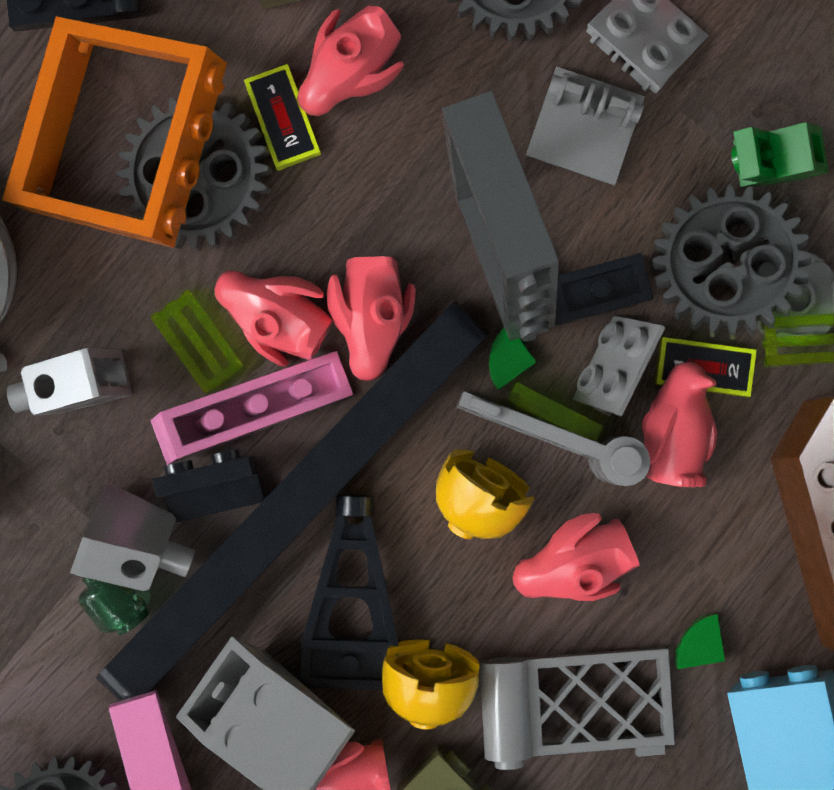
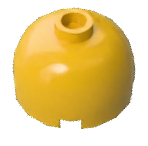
M455 449L447 457L436 481V502L442 515L449 522V529L459 537L468 540L473 539V537L480 539L501 538L511 532L521 522L535 501L534 496L528 498L525 496L530 487L515 472L500 462L488 457L486 461L487 466L478 461L471 460L475 453L474 451Z
M423 639L398 642V646L391 645L387 649L382 666L383 693L388 705L400 717L419 729H433L462 717L473 702L479 683V661L470 652L445 643L444 651L429 649L430 640Z

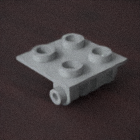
M612 0L588 23L586 30L592 37L590 39L592 44H596L608 56L615 51L616 53L611 58V61L615 63L622 57L626 63L621 70L625 73L632 66L634 69L630 76L643 86L642 89L644 91L650 89L655 94L709 36L670 0Z
M556 66L526 156L615 186L635 125L641 117L645 96Z
M613 316L611 322L603 328L599 335L598 348L589 366L581 372L578 378V389L572 400L594 407L595 411L608 417L611 414L622 416L665 327Z

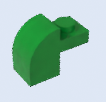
M804 122L773 131H766L755 127L734 131L735 140H733L734 146L731 150L733 166L739 176L740 187H761L788 183L829 173L821 126Z

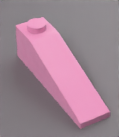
M337 351L314 358L311 361L308 360L159 412L150 421L166 464L169 465L352 396L353 392Z
M157 690L110 704L109 712L130 790H192Z

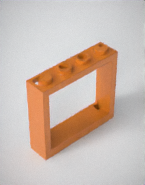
M56 16L2 201L28 212L174 248L181 224L185 225L186 222L185 209L190 191L196 185L199 178V160L203 146L212 133V115L218 95L222 93L225 87L222 81L227 62L206 46ZM93 45L188 65L143 220L49 197Z

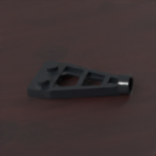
M340 494L336 496L337 519L302 637L300 682L307 688L383 690V661L386 657L387 649L391 645L398 646V636L372 518L374 516L375 496ZM346 516H364V519L361 523L354 525L346 520ZM344 550H361L365 553L369 577L368 583L365 586L338 584L336 577L339 558ZM342 598H360L366 602L373 625V631L369 637L339 638L334 637L330 633L329 622L337 601Z

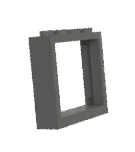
M492 91L442 108L452 190L509 341L521 338L522 341L527 342L535 340L536 335L549 331V327L555 326L559 260Z

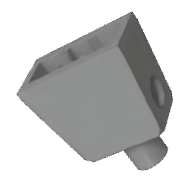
M84 348L25 366L21 370L23 382L7 387V399L12 410L16 413L30 410L34 416L66 413L133 395L123 353L119 349Z
M107 483L82 537L70 573L145 591L150 589L158 568L186 577L196 550L169 541L176 521L172 513L113 484Z

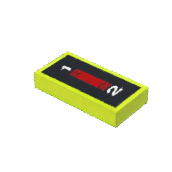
M286 64L244 79L277 171L320 156L321 153L307 114L299 106L297 100L298 90L289 65Z
M661 337L654 385L663 386L669 373L676 365L693 362L702 367L706 374L717 383L716 386L708 388L706 392L751 397L757 350Z

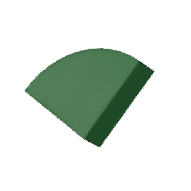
M505 328L495 338L489 354V373L496 390L502 388L536 363L519 338L509 341Z
M708 613L697 618L684 632L675 650V667L677 669L725 662L718 615L716 613Z

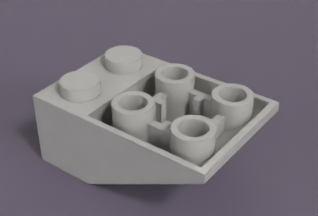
M231 636L176 716L204 746L263 790H315L356 731L265 650Z

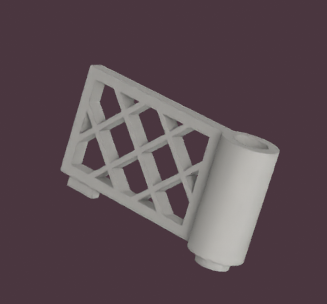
M463 392L460 395L456 408L588 458L590 470L596 478L603 482L621 486L635 485L644 479L649 471V452L644 444L635 438L613 436L602 438L595 442L467 392Z
M666 647L526 658L494 657L479 661L485 759L495 762L496 769L513 770L522 768L524 766L523 760H527L532 756L635 748V755L637 757L665 755V745H675L669 651ZM656 659L657 678L644 692L627 675L639 661ZM626 662V664L621 668V670H619L613 663ZM604 663L616 675L598 696L580 679L593 664ZM581 665L574 674L565 667ZM558 667L569 677V680L552 700L539 689L538 668ZM622 681L627 683L641 696L623 718L605 702ZM576 684L594 699L593 703L577 722L558 706ZM657 691L659 697V704L652 699V697L657 693ZM540 697L548 703L541 713ZM647 703L660 713L661 733L641 734L630 725ZM602 706L619 723L606 738H594L583 727ZM555 710L572 727L560 741L542 743L541 725ZM626 728L633 734L630 736H620ZM579 732L587 738L573 740Z

